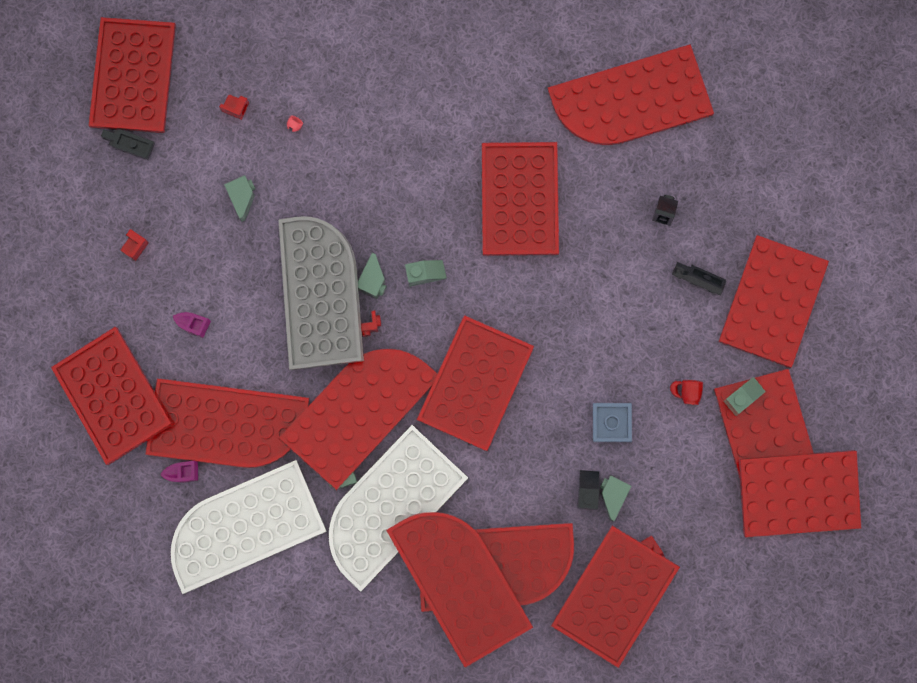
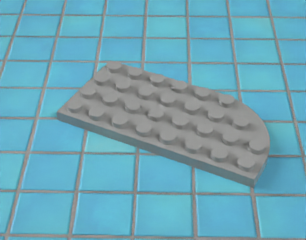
M305 216L279 219L289 370L364 361L357 267L350 243L336 227L321 219Z

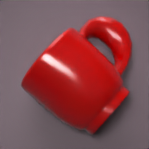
M696 380L674 381L670 385V391L675 397L681 398L684 404L699 405L703 392V382ZM678 385H682V395L678 393Z

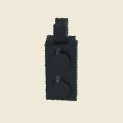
M103 129L101 134L102 139L110 141L109 146L145 160H149L155 145L151 140L121 129H115L113 133Z
M677 262L672 272V275L677 278H682L695 286H700L720 296L726 284V279L694 265L689 267Z

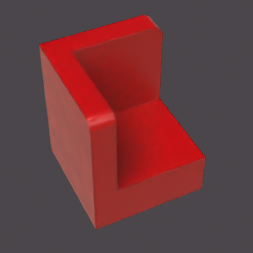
M228 95L224 105L220 104L219 108L222 112L242 120L249 101L243 96L237 98Z
M130 229L126 234L128 240L121 248V251L136 261L149 242Z

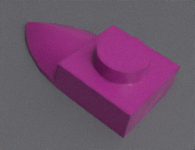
M184 312L173 315L175 323L181 329L201 338L204 337L211 323L208 318L194 313Z
M187 461L172 464L163 470L161 476L172 482L198 481V462Z

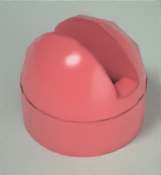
M293 115L287 121V128H293L292 132L299 131L303 125L302 120Z

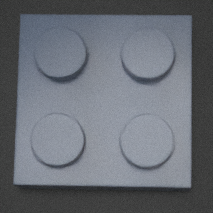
M632 403L592 404L593 442H632Z

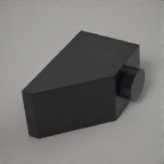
M670 195L660 196L652 221L671 226L678 201L674 200L675 198Z
M580 470L577 509L597 510L599 471Z

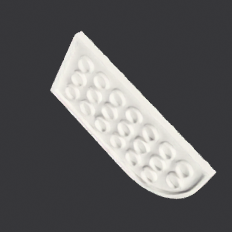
M413 425L348 491L332 515L329 527V545L333 559L342 574L360 591L398 553L386 530L410 516L426 512H437L468 479L461 470Z
M297 460L207 498L186 513L175 530L171 544L172 568L182 594L327 532Z

